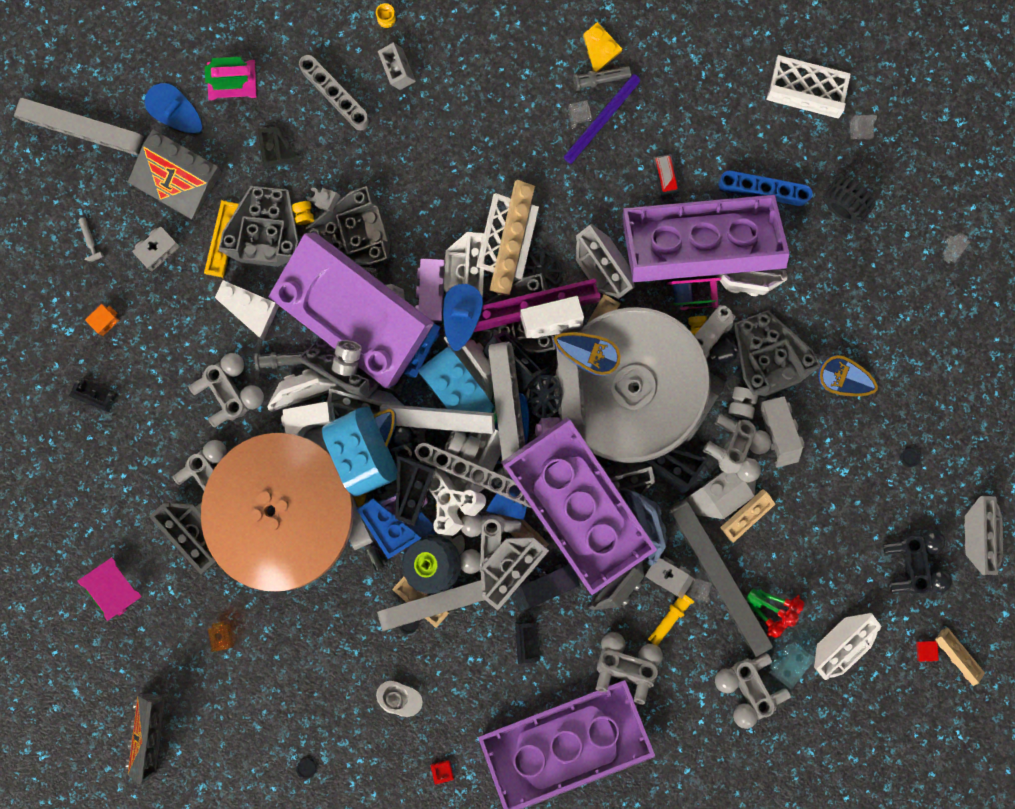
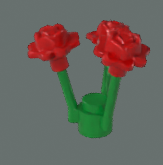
M752 589L746 599V602L750 604L749 607L768 626L766 636L774 638L780 636L788 626L796 625L799 620L798 614L801 613L804 607V601L800 599L799 594L796 598L790 600L773 596L762 590ZM766 598L783 603L784 606L789 607V610L785 611L776 608L766 602ZM763 605L778 613L782 620L774 622L771 618L768 619L757 607L761 608Z

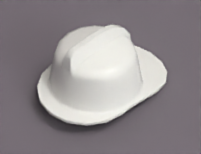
M386 681L377 689V701L388 713L410 717L417 714L422 708V697L413 688L395 681Z

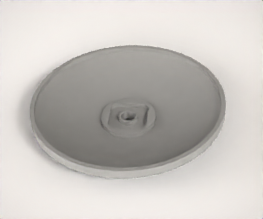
M639 307L623 308L605 313L593 319L577 332L609 339L615 343L621 355L619 366L610 375H594L581 368L586 424L575 426V428L592 453L616 462H643L658 458L674 450L691 435L706 410L710 393V372L703 349L694 335L682 323L657 310ZM557 366L555 378H557V380L559 381V372ZM633 383H638L639 390L635 393L630 392V386ZM559 388L554 390L555 396H559ZM560 405V407H559V409H558V413H559V415H560L561 420H563V419H562V408H561V405Z

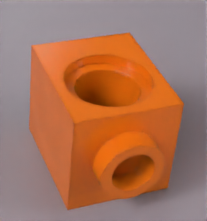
M103 304L85 319L102 336L120 320L116 317L118 313L110 305L106 307Z

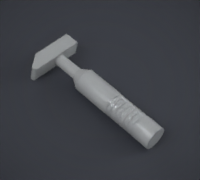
M86 218L79 219L78 221L86 244L92 252V255L85 258V260L93 262L104 257L102 252H95V243Z

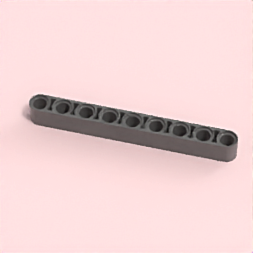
M683 498L669 506V513L752 654L758 657L773 648L687 500Z

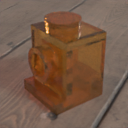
M223 621L213 623L212 628L208 629L211 652L234 647L230 624L224 625ZM217 633L222 634L221 640L216 638Z

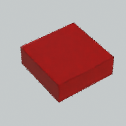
M937 641L916 642L917 661H939Z
M450 760L430 765L435 785L454 780Z

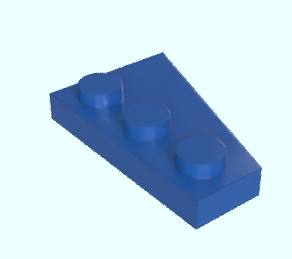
M433 324L403 374L416 378L419 372L418 369L421 368L425 358L428 356L432 343L437 340L440 334L438 332L440 329L438 325Z
M511 486L509 493L511 496L517 497L520 494V490L517 486ZM496 494L486 511L524 520L527 506Z
M374 498L357 508L361 518L388 559L421 539V536L402 521L395 519V515Z

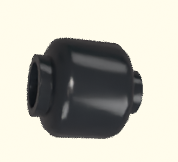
M728 336L718 339L709 351L712 360H717L719 364L736 359L737 353H739L735 340L730 339Z

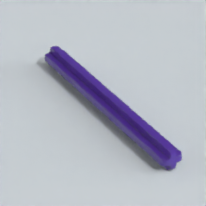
M633 74L565 154L564 160L569 164L573 163L640 83V78L637 75Z

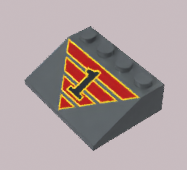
M152 129L141 148L128 183L193 220L222 172L218 166Z
M141 693L134 699L133 709L136 711L135 718L133 717L131 721L133 735L128 743V749H131L130 757L126 760V769H128L127 775L137 784H142L156 775L165 695Z

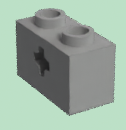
M393 42L378 51L392 86L401 90L416 82L403 48Z
M162 227L153 229L145 241L142 240L137 243L132 252L152 272L180 246ZM154 245L158 248L156 251L153 249Z
M667 557L659 558L656 564L650 567L645 577L682 599L694 578L689 575L690 571L680 566L678 569L673 566L674 562ZM668 574H673V578L667 577Z

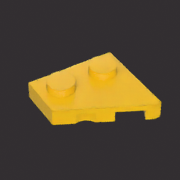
M598 22L583 34L589 59L592 63V70L595 73L599 72L622 52V48Z

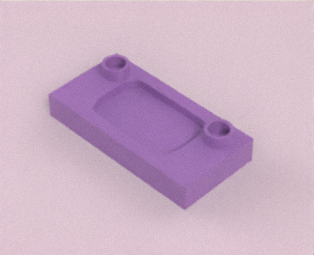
M775 195L623 208V228L633 282L787 268L789 250Z
M316 232L303 235L268 296L336 349L337 342L341 340L353 341L361 345L362 350L358 360V367L385 388L396 385L434 324L432 320Z
M567 417L501 462L591 595L657 551L571 420Z
M625 680L608 686L607 692L596 691L478 737L504 809H524L655 757Z

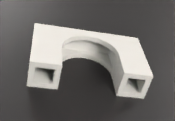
M329 402L283 409L281 417L285 433L303 437L307 431L314 427L323 426L335 420L334 407Z

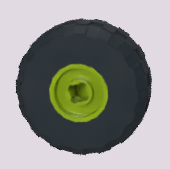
M421 536L420 540L408 546L404 551L402 559L403 575L407 583L418 592L435 594L445 591L457 581L461 571V557L458 549L449 539L443 536Z

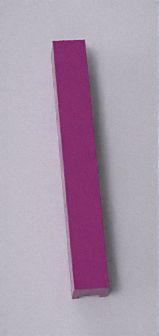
M596 279L483 305L474 332L521 321V309L578 296L580 306L600 302V293L596 286Z

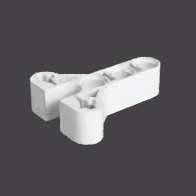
M437 468L429 488L437 500V518L434 521V530L439 534L453 536L464 526L457 515L458 508L460 507L466 515L475 516L485 506L486 498L479 492L471 490L465 492L458 491L445 471Z

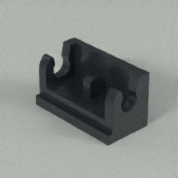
M82 378L76 380L69 394L74 399L107 412L110 411L117 395L114 391Z
M536 622L515 623L518 664L539 661Z

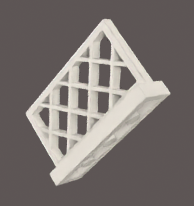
M778 55L767 100L840 118L845 108L844 102L850 73ZM780 62L788 64L791 69L783 72L780 68ZM805 68L809 74L802 77L797 69ZM791 72L797 77V80L792 83L786 76ZM818 72L824 73L826 79L820 82L815 74ZM809 77H812L816 83L811 87H808L804 81ZM836 77L844 78V84L838 86L833 79ZM783 78L787 85L784 87L776 86V80ZM828 81L834 88L829 92L823 87V84ZM801 83L805 90L802 92L796 91L794 85ZM819 87L823 95L820 97L815 96L811 90ZM837 92L840 96V102L832 100L830 95Z
M497 193L493 195L476 265L478 268L493 273L495 269L493 266H495L497 260L493 251L499 248L501 243L497 233L504 229L505 221L502 214L508 211L511 200ZM498 200L504 202L506 210L499 211L497 207ZM530 205L513 281L521 280L523 277L539 208L535 205ZM498 217L502 227L495 230L492 223L493 219ZM494 236L498 245L491 249L488 240L489 237ZM487 254H490L494 262L490 266L483 264L484 257Z

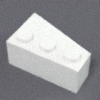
M222 281L215 298L264 341L279 306L271 300Z
M578 296L521 309L520 316L526 338L578 332L583 326L584 319Z

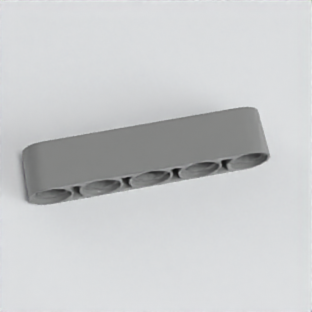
M311 55L301 57L299 66L303 75L355 129H366L369 125V119L365 110ZM308 63L313 64L312 68L310 69L304 68V66ZM319 77H326L324 82H317ZM332 90L339 91V93L335 96L330 95V92ZM345 103L352 104L349 109L342 108ZM359 116L364 117V121L361 123L355 122V119Z
M557 349L559 382L563 393L561 402L562 419L567 417L574 426L585 425L586 416L581 367L570 361Z

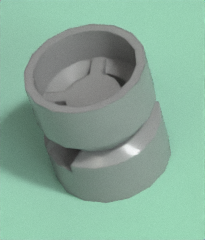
M348 340L338 341L332 370L343 376L356 375L359 365L358 360L362 350L361 345Z
M734 387L732 395L734 402L730 403L728 414L739 418L753 419L755 411L753 405L757 403L758 395H753L750 389Z
M452 431L445 445V451L453 455L459 454L460 458L471 462L479 449L480 439L471 435L466 437L462 431Z

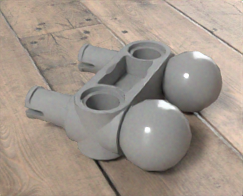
M719 305L694 336L703 349L706 359L713 345L722 334L730 331L736 316L726 306Z
M236 353L226 354L220 362L208 366L202 372V378L188 386L194 395L210 387L222 406V410L208 418L213 427L220 425L227 419L233 421L238 417L244 416L249 409L260 407L264 400V394L259 387L249 385L240 393L231 377L238 376L244 369V361ZM218 370L219 378L214 380L213 372ZM237 402L239 404V410L236 413H234L232 410V406L234 403Z
M720 413L715 421V425L722 427L730 434L723 449L709 440L703 452L718 459L719 467L725 473H737L738 477L745 482L757 480L761 474L760 464L755 459L746 458L749 449L755 454L768 452L772 443L770 436L765 431H756L753 423L748 420L733 421Z
M218 440L207 442L203 450L191 455L185 462V467L173 475L172 478L180 485L191 476H194L202 489L205 490L208 479L216 467L214 464H218L227 454L225 445ZM199 458L203 462L200 469L196 466V461ZM202 502L196 506L200 512Z
M494 513L482 515V517L479 514L475 516L464 515L461 519L464 524L461 530L469 537L481 534V554L473 549L465 550L460 555L461 569L468 574L479 571L501 545V534L503 532L521 533V521L504 520L502 516ZM492 522L495 523L497 526L495 528H489L487 527V524Z
M617 632L607 633L601 640L602 651L597 663V670L600 674L596 690L607 692L612 676L636 684L634 702L645 704L648 689L653 687L655 678L658 675V666L663 660L661 649L655 644H646L640 648L638 659L622 654L625 650V640L621 634ZM604 659L611 660L613 665H606ZM642 671H647L650 674V678L644 677Z
M767 653L753 660L747 658L742 662H737L730 669L720 670L715 676V685L723 693H732L739 686L748 704L739 705L734 711L733 718L735 723L744 729L753 727L757 720L763 717L771 716L776 711L778 704L791 698L786 688L772 695H769L758 675V670L772 663ZM743 666L747 668V675L745 677H742L740 674ZM764 701L766 709L761 712L759 704Z

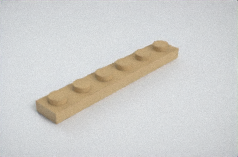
M520 180L514 183L490 286V291L505 296L510 295L535 188L534 185Z

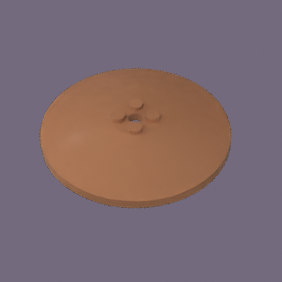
M270 433L256 436L242 442L229 451L210 475L201 504V524L204 539L217 564L238 582L264 591H286L300 588L326 573L342 554L350 537L354 517L353 496L343 485L329 452L309 439L286 433ZM271 505L275 507V514L272 517L267 514V509Z

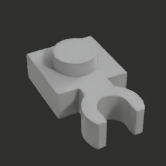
M311 188L315 195L312 198L307 197V200L320 209L333 212L340 195L337 192L322 188L321 192L316 188Z

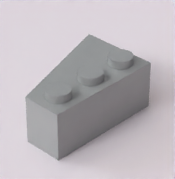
M785 396L762 402L761 413L767 433L769 432L773 443L771 444V450L775 449L777 455L776 468L799 462L802 449L804 448V441L801 436H798L797 421L792 419L791 404L786 402Z

